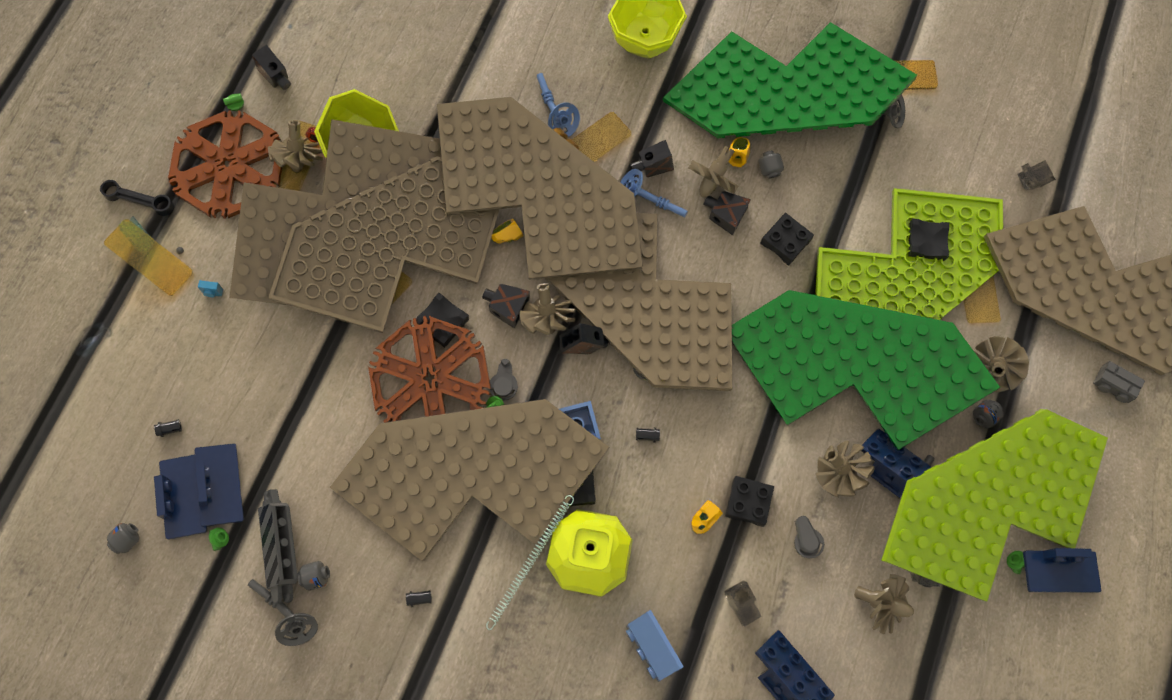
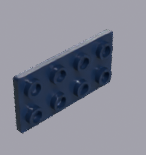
M877 429L862 444L864 449L861 451L864 454L868 451L872 460L875 461L872 465L874 466V472L871 477L899 498L903 494L907 480L918 477L924 471L932 468L907 448L903 447L897 450L887 434L881 429Z
M236 444L195 448L201 526L242 522L243 509Z
M195 454L160 461V475L154 476L157 516L164 519L165 538L170 540L206 533L208 531L207 526L202 527L200 520Z
M1053 548L1044 551H1023L1028 592L1099 593L1102 591L1096 552L1092 551V549Z
M777 630L755 652L768 668L758 679L776 700H832L835 696L780 630Z

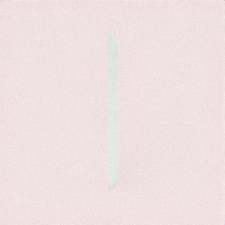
M558 508L562 513H556H558L559 515H565V513L563 512L564 510ZM552 518L556 523H553L551 521L550 523H552L553 525H559L557 522L558 520ZM546 528L551 533L549 535H552V530ZM542 535L547 540L546 542H548L547 538H550V536L547 537ZM536 545L541 551H542L541 548H544V546H543V547H540V546ZM525 561L530 567H528V566H526V565H524V564H523V566H525L527 569H528V568H532L531 565H530L531 563ZM509 588L514 593L512 595H515V590ZM495 612L496 614L499 615V617H496V616H494V617H495L496 619H497V618H500V615H502V614H499V613Z

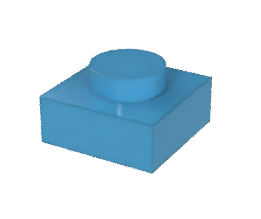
M199 280L198 288L204 296L212 298L222 296L224 289L218 282Z

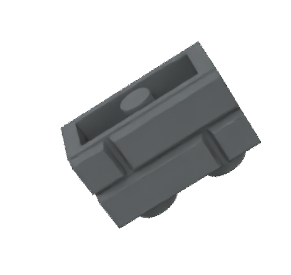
M1108 361L1100 368L1093 384L1099 386L1098 389L1102 392L1115 395L1118 401L1130 403L1138 397L1145 380Z

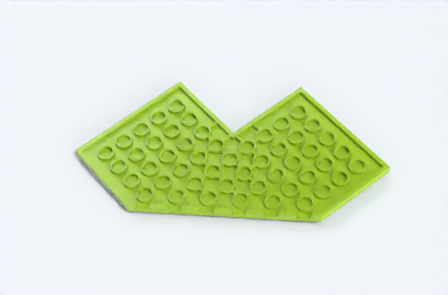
M894 188L892 191L891 255L819 247L817 250L816 295L941 320L999 271L984 236L987 233L1003 229V199ZM913 218L932 223H949V257L945 261L943 259L937 260V258L926 259L919 256H908L910 252L909 223Z
M1040 409L1034 415L1025 417L1014 423L1013 426L991 435V438L978 442L963 453H958L947 459L946 462L924 471L922 475L907 480L881 561L987 602L1011 525L1062 547H1076L1108 437L1052 411Z

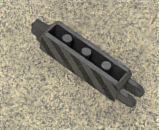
M270 489L264 492L262 507L258 508L266 588L271 590V599L274 604L280 603L282 596L284 602L289 603L294 598L293 585L298 580L290 507L287 503H281L277 489Z

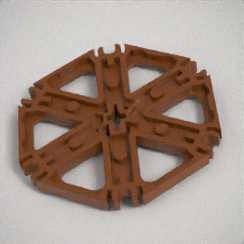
M231 110L228 112L223 111L186 127L188 130H183L186 137L183 139L177 137L180 143L174 142L168 179L171 186L176 184L178 186L172 190L177 197L210 218L211 215L213 218H216L218 212H222L221 216L223 219L240 214L241 202L237 204L231 203L235 180L242 185L245 182L270 187L278 185L280 187L283 167L278 166L275 161L272 174L269 176L261 174L249 165L269 157L268 146H272L275 140L279 141L281 139L276 131L243 112L242 116V113L238 111L237 116L233 117ZM215 123H222L220 147L199 135L200 130ZM245 124H250L263 132L261 139L240 147ZM184 150L205 161V163L186 171L178 170L181 152ZM228 161L230 166L226 167L225 162ZM214 181L209 202H201L189 194V191Z
M423 316V324L418 325L417 319L413 318L414 327L411 325V320L407 321L375 348L381 350L382 353L373 351V354L378 356L379 359L377 362H369L372 366L376 367L375 369L369 366L368 369L375 411H378L377 414L379 416L383 413L388 415L383 421L384 423L390 422L392 419L393 421L402 420V415L422 398L425 417L446 414L443 394L468 402L470 410L484 408L478 406V403L487 405V402L481 400L483 394L489 396L491 394L487 390H483V388L491 390L485 350L483 345L479 348L482 344L480 340L476 344L471 342L475 337L471 330L429 316L430 324H428L427 317ZM442 329L456 334L459 337V341L437 358L433 337L434 331ZM405 335L413 336L417 363L391 353L392 346ZM475 357L478 359L481 374L479 383L475 384L450 375L469 358ZM428 368L430 374L435 376V379H432L431 385L425 380L428 377ZM387 373L409 381L388 400L382 397L380 376Z

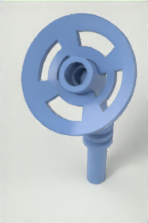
M543 73L537 74L544 103L547 104L551 111L548 118V126L552 129L566 128L567 131L565 133L568 137L571 136L578 128L580 122L578 109L568 102L555 106L552 92L548 89ZM561 107H569L566 111L558 110ZM573 113V115H574V120H573V124L571 125V122H572V115H571V114Z
M632 169L622 178L620 183L634 193V197L639 195L655 203L657 207L659 206L663 210L668 209L684 218L686 217L687 210L670 203V200L666 201V198L662 196L657 197L641 188L643 174L640 170Z

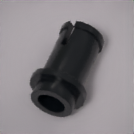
M177 419L166 423L158 422L157 425H154L156 436L164 437L166 434L182 432L180 420Z
M656 427L654 429L637 428L636 440L653 441V443L660 441V429H656Z
M431 590L414 593L410 591V593H406V604L411 606V608L414 605L432 603Z

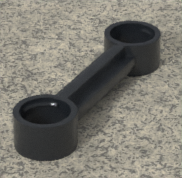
M106 180L100 186V192L109 201L123 199L151 207L160 216H167L174 210L173 202L166 195L152 197L124 189L114 180ZM110 187H117L113 194H106ZM161 202H169L165 209H157Z

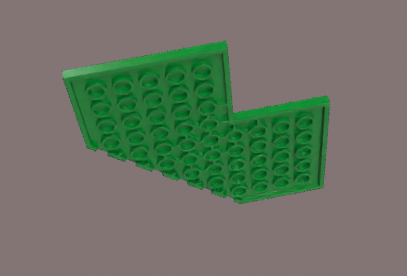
M831 22L787 66L731 31L663 97V102L717 139L730 135H736V137L750 136L753 133H761V135L776 134V131H787V133L800 132L802 129L810 128L813 130H823L834 126L846 128L854 127L857 124L870 126L916 80L917 74Z
M788 290L732 325V344L787 426L851 386H854L896 449L900 450L1000 388L952 322Z

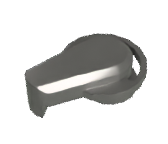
M508 359L501 360L497 374L490 380L492 396H496L492 389L497 395L502 397L510 395L513 390L515 391L511 396L501 398L503 401L513 398L518 390V383L512 375V365Z
M806 516L798 517L794 521L797 531L794 540L795 549L804 558H816L824 550V538L813 528ZM820 543H821V544H822V547H821L820 552L818 553V549H819Z

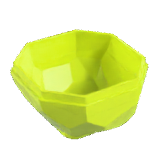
M616 0L608 14V21L616 42L629 53L644 58H653L667 51L672 46L687 18L680 0Z
M353 89L329 97L314 133L324 157L327 158L331 120L394 131L399 130L388 105Z
M576 509L561 519V522H558L559 525H555L557 528H553L554 532H552L546 566L561 589L602 597L626 580L633 539L617 516ZM592 544L594 546V550L588 551L586 548L587 545Z

